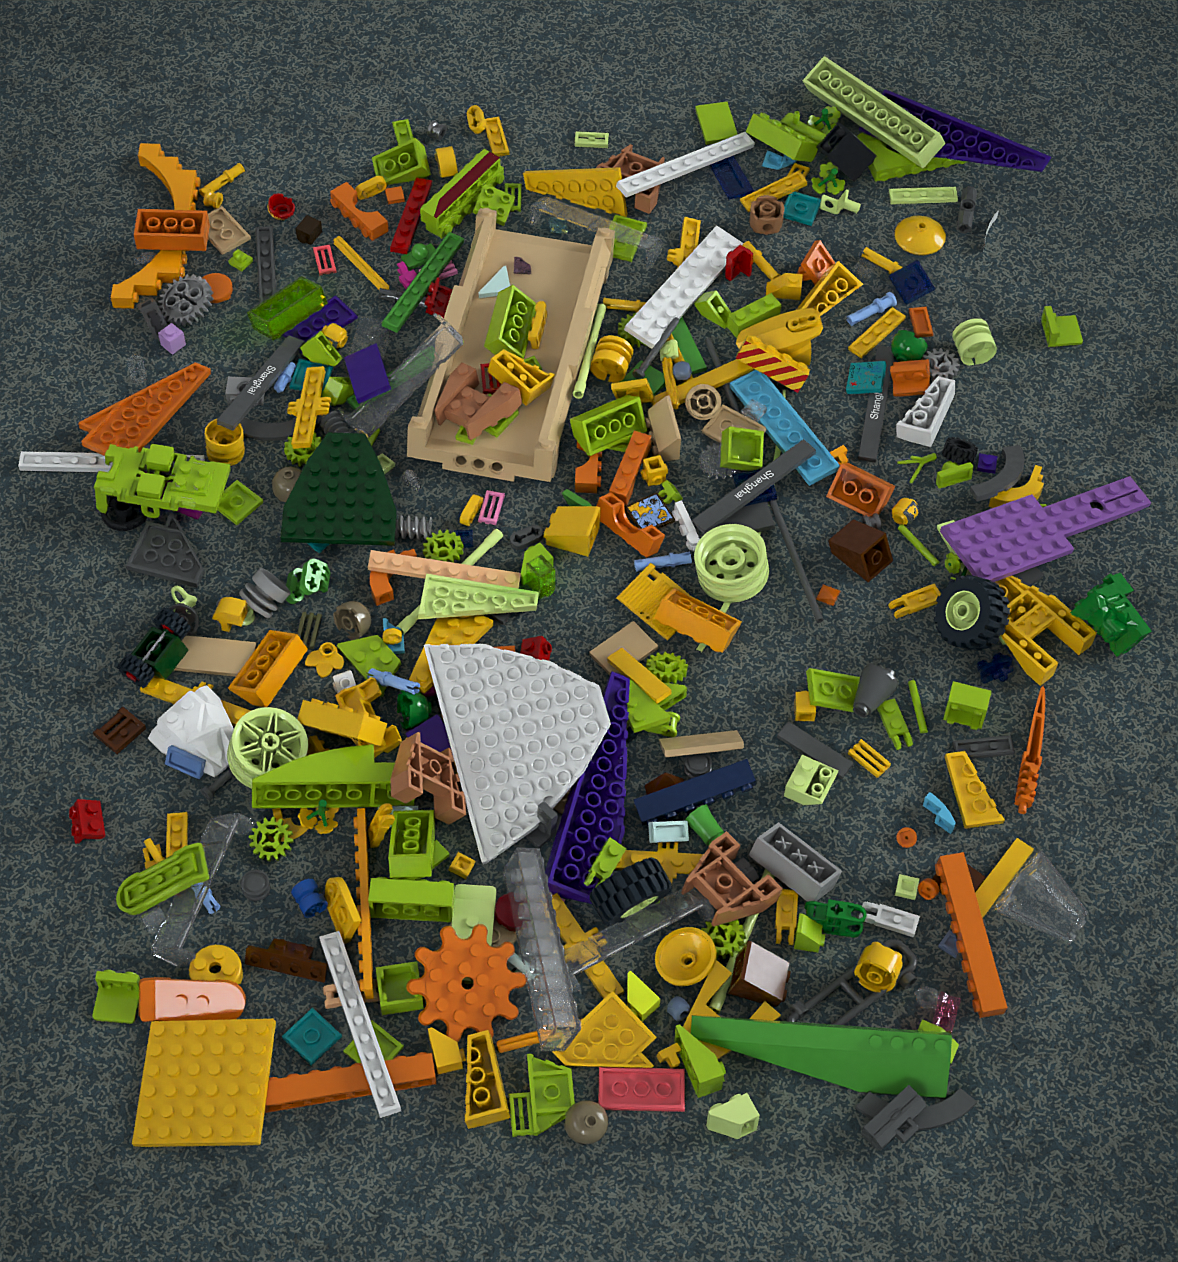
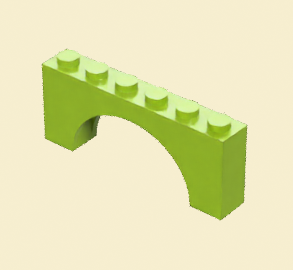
M879 139L863 142L877 156L874 162L868 166L875 182L886 181L894 177L901 178L908 174H918L926 170L933 171L936 168H947L954 164H964L967 162L933 157L922 169L902 154L886 148Z

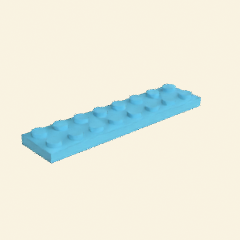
M754 370L730 382L731 390L756 421L766 427V433L783 454L803 439L816 449L815 455L796 468L809 486L838 471L840 467L838 462L765 374Z

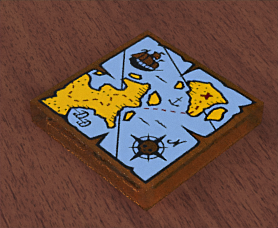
M657 492L625 506V511L637 528L643 529L652 524L657 529H660L675 522L674 516Z

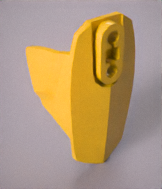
M813 308L799 309L761 321L742 330L737 337L736 345L740 349L747 335L755 336L762 343L775 347L778 352L788 354L792 357V360L810 365L811 340L819 336L823 330L819 311Z

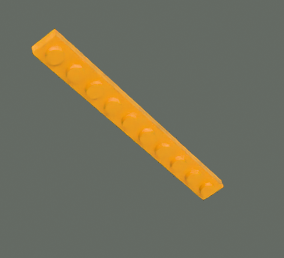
M358 808L357 816L353 817L354 829H358V834H354L355 846H358V851H355V863L359 864V869H355L356 882L360 881V887H356L357 899H360L361 905H357V911L362 920L358 926V936H362V941L358 942L359 954L363 955V960H359V972L363 973V979H360V992L365 993V999H374L371 915L368 902L370 889L367 819L365 808Z

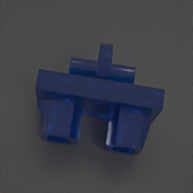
M1002 653L994 655L992 662L988 663L985 660L978 662L977 668L983 684L999 679L1001 682L1007 681V674L1013 672V656L1011 654L1004 656Z

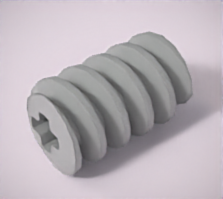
M400 515L399 520H396L395 539L401 533L403 539L407 537V534L410 539H413L416 534L418 540L421 539L422 535L426 540L431 535L432 517L426 522L425 516H423L420 522L417 516L411 521L408 515L406 521H404L403 516Z

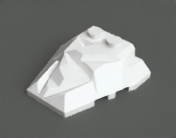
M206 685L198 688L195 692H187L159 717L157 726L151 731L148 739L165 755H167L168 747L173 745L205 759L204 773L215 778L229 767L227 749L234 728L221 699Z

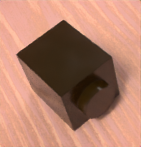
M306 215L295 228L297 239L301 243L312 245L322 233L321 221Z

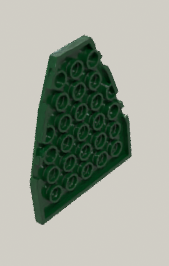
M332 432L326 434L307 460L283 507L281 542L395 546L396 508L381 463L365 434Z

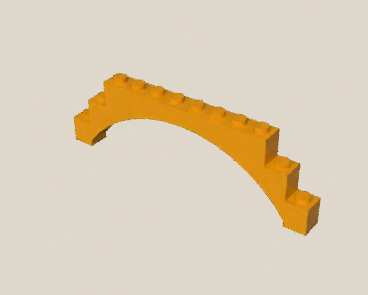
M140 143L138 152L140 166L148 168L163 182L173 199L174 210H196V203L194 201L198 200L197 187H200V177H197L196 170H182V164H179L178 157H165L160 144ZM160 250L142 270L119 284H113L110 297L113 308L134 309L135 303H138L139 295L157 296L158 290L162 289V283H173V279L179 281L180 276L184 278L185 268L183 265L187 264V254H185L187 250Z

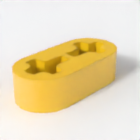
M473 105L467 110L468 125L475 134H479L486 127L484 113L479 106Z
M375 176L355 188L359 200L379 194L386 189L387 184L383 176Z
M475 494L471 496L461 513L459 521L461 524L471 525L483 504V497Z

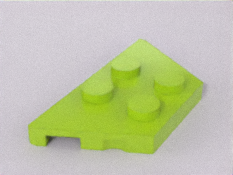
M378 635L337 644V648L365 680L368 679L367 675L374 676L368 674L372 668L381 672L388 671L394 675L401 666L400 659ZM378 683L379 688L382 692V695L380 697H383V695L385 694L384 691L387 687L381 686V684Z
M527 1054L534 1136H537L564 1120L568 1109L575 1104L572 1071L568 1067L558 1066L549 1060L543 1061L535 1058L532 1054Z

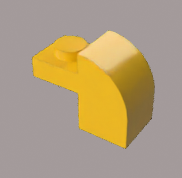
M453 147L435 149L436 153L434 155L438 163L440 177L454 176L458 173Z
M224 597L219 601L212 619L219 621L221 629L226 632L230 631L232 625L242 627L248 613L247 602L233 597Z

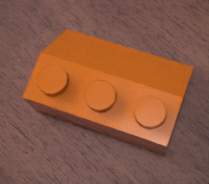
M845 462L841 463L826 497L869 517L877 513L879 515L889 501L895 485Z

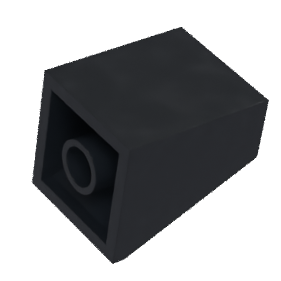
M840 122L834 126L816 147L852 181L861 177L863 171L877 157Z

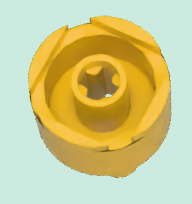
M872 942L871 945L864 948L854 971L855 977L857 975L859 978L858 982L870 991L880 992L886 989V992L891 991L902 969V955L883 946L879 942Z

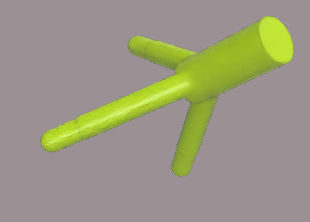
M935 453L924 457L911 456L912 460H903L897 463H919L918 468L909 481L913 483L923 465L936 460L937 456Z

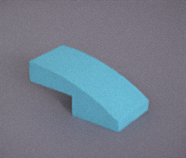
M929 792L924 799L923 806L936 815L934 823L951 834L955 827L953 816L947 807L935 795Z

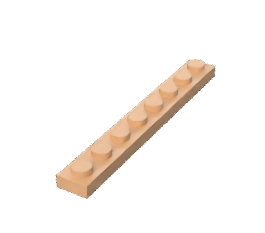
M374 550L370 552L368 570L423 579L426 578V574L518 589L521 573Z

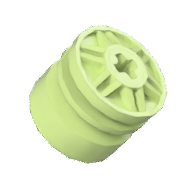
M970 319L958 325L953 331L952 338L964 364L968 366L974 365L972 358H975V364H982L988 362L996 354L997 346L986 321Z

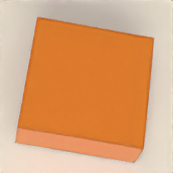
M402 186L385 189L388 205L405 202Z

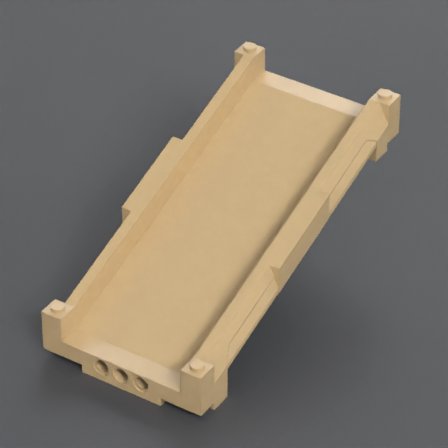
M480 208L476 215L475 234L459 286L454 285L437 337L435 362L417 417L412 416L408 425L407 457L443 463L442 469L501 480L514 482L516 476L551 482L557 470L559 443L575 383L580 372L603 284H606L613 261L615 231L609 228H598L593 245L497 230V211L489 208ZM503 266H506L510 286L514 285L536 304L539 301L546 303L548 315L539 349H532L531 342L528 341L524 359L535 356L542 367V371L548 374L551 372L555 376L551 387L527 406L523 403L517 409L519 410V415L497 438L482 430V434L477 436L474 444L471 445L456 440L455 436L460 425L447 419L441 426L438 425L434 409L450 374L461 362L476 369L480 384L475 390L483 393L480 364L490 363L491 358L495 356L484 347L497 296L479 298L478 292ZM484 368L486 389L490 388L488 368ZM492 376L493 388H497L496 379Z

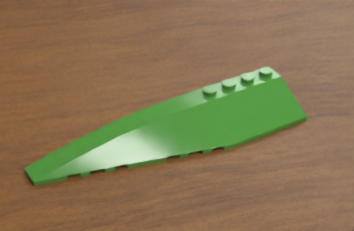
M692 1015L691 1034L696 1039L858 1092L868 1093L870 1091L871 1093L898 1095L910 1085L918 1093L917 1095L946 1098L952 1035L948 1032Z

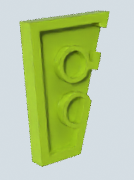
M630 679L627 712H629L628 722L633 732L636 733L671 721V716Z

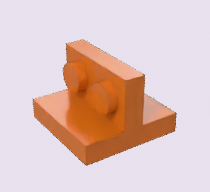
M821 240L813 243L796 273L803 274L802 281L812 280L814 285L826 270L835 263Z
M929 359L893 362V366H890V374L893 380V396L925 394L926 389L930 386Z

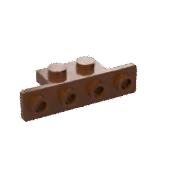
M274 938L268 949L250 945L246 948V965L323 983L327 975L326 963L310 960L314 947Z

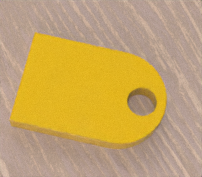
M341 877L329 878L325 885V899L328 902L327 909L336 931L340 932L343 943L346 944L351 941L362 920L344 879Z

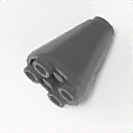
M868 663L862 670L853 704V712L861 718L867 717L897 690L898 683L894 677L895 672L892 669H884Z

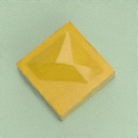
M458 852L448 870L467 879L476 861Z

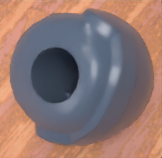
M680 361L674 364L673 375L676 380H687L690 378L692 370L688 362Z
M680 996L672 998L667 1005V1012L676 1021H683L688 1017L691 1010L687 1001Z

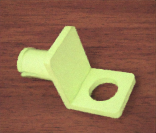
M846 189L839 200L822 195L820 209L832 214H839L841 210L846 209L857 214L861 204L849 200V190ZM825 201H830L833 207H827Z

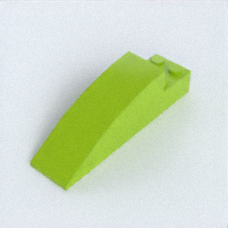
M373 744L343 747L311 754L292 760L252 779V808H318L320 800L327 802V808L380 807L385 803H390L392 806H414L415 799L405 804L391 797L390 779L395 762L375 763Z

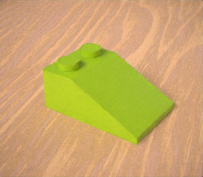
M416 138L372 157L375 175L383 176L387 185L415 181L416 178L422 179L431 175L425 147Z
M680 1024L676 1025L674 1042L678 1043L681 1048L679 1054L697 1097L700 1098L722 1090L723 1082H725L724 1074H726L722 1061L719 1062L713 1052Z

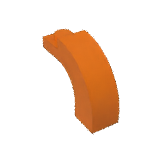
M394 549L387 552L396 554ZM414 549L400 553V555L417 557ZM371 571L370 573L371 594L376 606L394 600L393 589L389 583L393 575L391 573Z

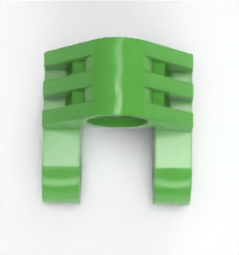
M313 558L305 562L303 568L292 570L288 574L286 587L291 592L286 599L287 602L296 604L304 598V594L311 595L318 591L327 592L331 575L328 565Z

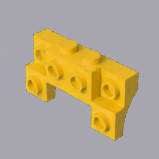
M370 677L356 686L343 689L335 697L340 707L345 706L356 711L362 710L376 715L371 702L381 696L382 692L376 678ZM391 725L386 728L381 746L374 745V758L382 752L389 753L400 745L402 739L396 726ZM352 739L356 746L370 745L369 743Z

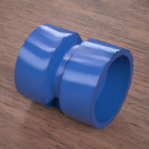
M306 879L299 882L291 891L296 903L299 904V908L306 918L315 916L314 913L323 912L328 906L322 893L319 894L320 888L314 879Z

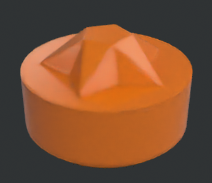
M905 827L898 831L897 842L900 846L910 848L915 845L917 835L913 829Z
M926 878L919 883L918 892L924 899L931 900L939 894V886L935 880Z

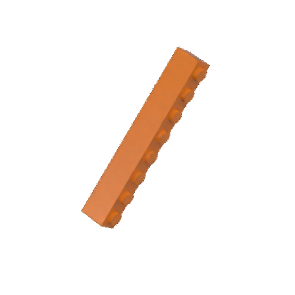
M964 852L940 856L937 864H935V871L937 876L941 878V893L946 896V911L948 914H951V929L953 934L956 933L958 940L956 941L957 951L962 954L963 958L961 962L964 973L967 972L969 979L967 980V987L974 997L972 1001L973 1009L975 1012H978L980 1018L1004 1014L1008 1007Z
M420 1052L415 1054V1056H397L392 1060L385 1061L395 1091L436 1084L432 1053ZM355 1063L350 1067L344 1068L335 1066L326 1071L312 1070L308 1074L302 1075L294 1073L284 1078L270 1077L265 1113L372 1095L362 1063Z

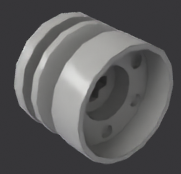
M259 568L252 576L256 586L246 583V589H241L239 595L255 612L270 618L273 615L271 610L276 611L278 609L274 600L283 603L291 592L276 576L264 568Z

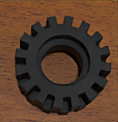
M949 437L946 440L942 454L946 459H951V462H957V464L969 462L973 464L978 447L975 444H971L972 442L970 441L967 442L966 439L961 440L959 437Z

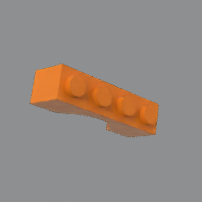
M347 182L330 191L332 206L338 208L344 218L348 217L355 228L358 227L365 238L369 237L373 241L389 231L388 221L378 211L363 212L355 207L358 202L357 191Z
M638 431L633 432L609 489V493L614 494L623 501L625 506H627L633 493L635 480L643 459L648 457L652 447L651 435Z
M577 442V448L584 451L580 444ZM602 451L589 456L587 463L575 469V492L597 493V487H601V476H598V472H601L602 461H598V457H602Z
M608 493L599 497L596 506L600 507L601 523L609 527L615 534L619 535L626 543L634 547L646 558L658 553L665 537L661 531L652 524L643 529L632 525L625 514L624 502L614 494Z

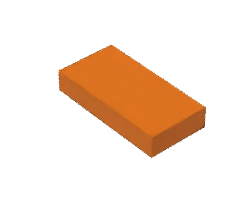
M927 307L909 308L915 337L933 336Z

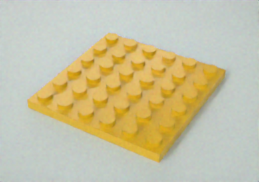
M274 1018L151 1021L132 1145L138 1147L260 1145L276 1026Z

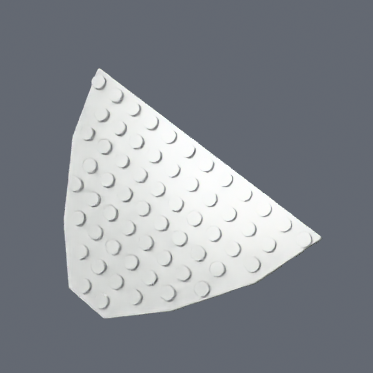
M425 644L424 649L462 791L464 792L481 862L484 865L539 826L541 821L537 817L538 805L545 801L553 809L584 773L609 729L611 722L600 686L559 667L551 661L535 659L532 656L505 649L501 650L486 644Z

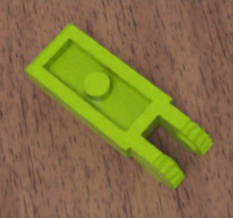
M895 698L884 701L877 710L896 750L901 749V742L898 737L903 735L907 747L912 746V737Z
M609 837L589 869V874L584 884L586 886L591 884L595 876L600 879L597 885L609 878L626 848Z

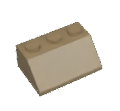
M669 395L649 408L647 417H645L646 427L650 429L648 435H651V442L654 444L652 446L653 457L661 455L663 462L680 459L681 436Z

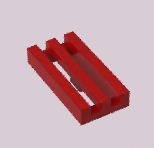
M490 363L480 364L482 388L485 395H493L501 386L500 382L496 379L497 388H493V378L488 372L490 388L486 389L484 368H488Z

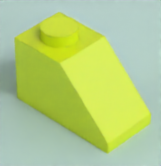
M629 971L627 975V1006L643 1022L660 1006V998L632 971Z

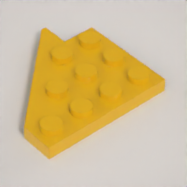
M612 991L564 1036L551 1051L565 1066L653 1068L654 1065L642 1052L657 1037Z

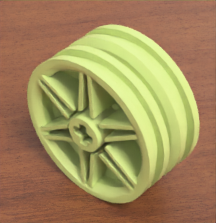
M739 524L721 525L704 534L696 545L694 560L698 580L704 592L713 599L728 603L741 602L755 596L765 586L769 577L766 546L762 537L755 530Z
M264 707L246 713L237 722L228 745L227 761L231 772L242 784L252 789V779L275 769L272 767L275 764L282 766L292 760L306 756L308 751L306 731L293 715L281 709ZM245 742H249V743H250V744L247 745V746L244 745Z

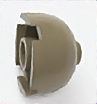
M297 467L281 468L272 479L273 494L282 502L287 501L302 472Z
M348 601L335 608L337 610L334 612L333 617L336 627L339 631L343 628L350 635L347 637L350 640L359 639L369 630L371 626L370 612L360 602ZM353 628L355 629L354 633H350L349 631H347Z
M590 1100L579 1101L573 1104L565 1115V1130L568 1136L576 1143L593 1144L599 1141L605 1135L609 1125L605 1109L598 1103Z

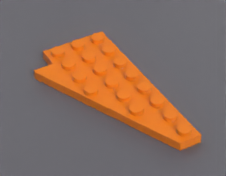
M195 362L78 423L79 428L89 432L81 441L82 446L104 456L110 444L128 449L137 446L140 453L142 447L144 448L208 378L211 374L210 368Z

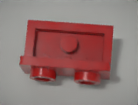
M741 244L733 251H730L726 256L725 278L731 281L740 272L750 277L752 274L753 252Z
M437 277L435 282H431L428 292H430V295H427L424 303L427 306L425 313L444 319L453 289L440 285V278Z
M543 636L522 639L521 654L549 661L552 646Z
M77 799L69 809V818L72 819L71 834L74 836L75 844H79L83 838L103 839L105 837L101 802Z

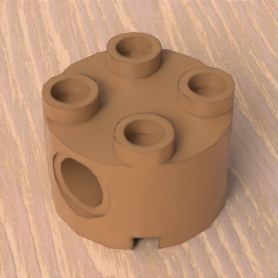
M764 195L759 196L756 201L751 203L749 223L755 233L768 235L780 231L785 209L781 200L780 202L777 201V198L774 196Z

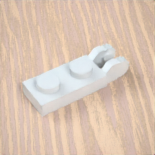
M675 502L674 511H672L675 521H679L681 535L687 538L686 546L689 550L695 551L696 545L700 540L683 502Z
M866 901L863 903L862 907L866 911L877 913L876 916L867 914L864 922L914 937L920 916L882 904L878 905ZM862 913L859 914V919L863 917Z

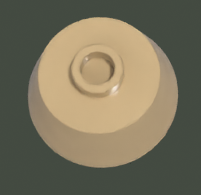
M707 384L694 386L686 396L685 405L687 411L692 417L699 420L713 418L721 408L719 392Z

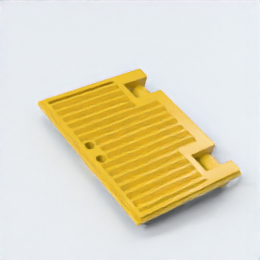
M650 563L616 599L668 641L677 631L670 626L662 625L659 620L655 619V615L662 599L671 590L676 588L686 594L688 593L663 572L660 574L655 570V566ZM649 574L655 578L654 581L648 577Z

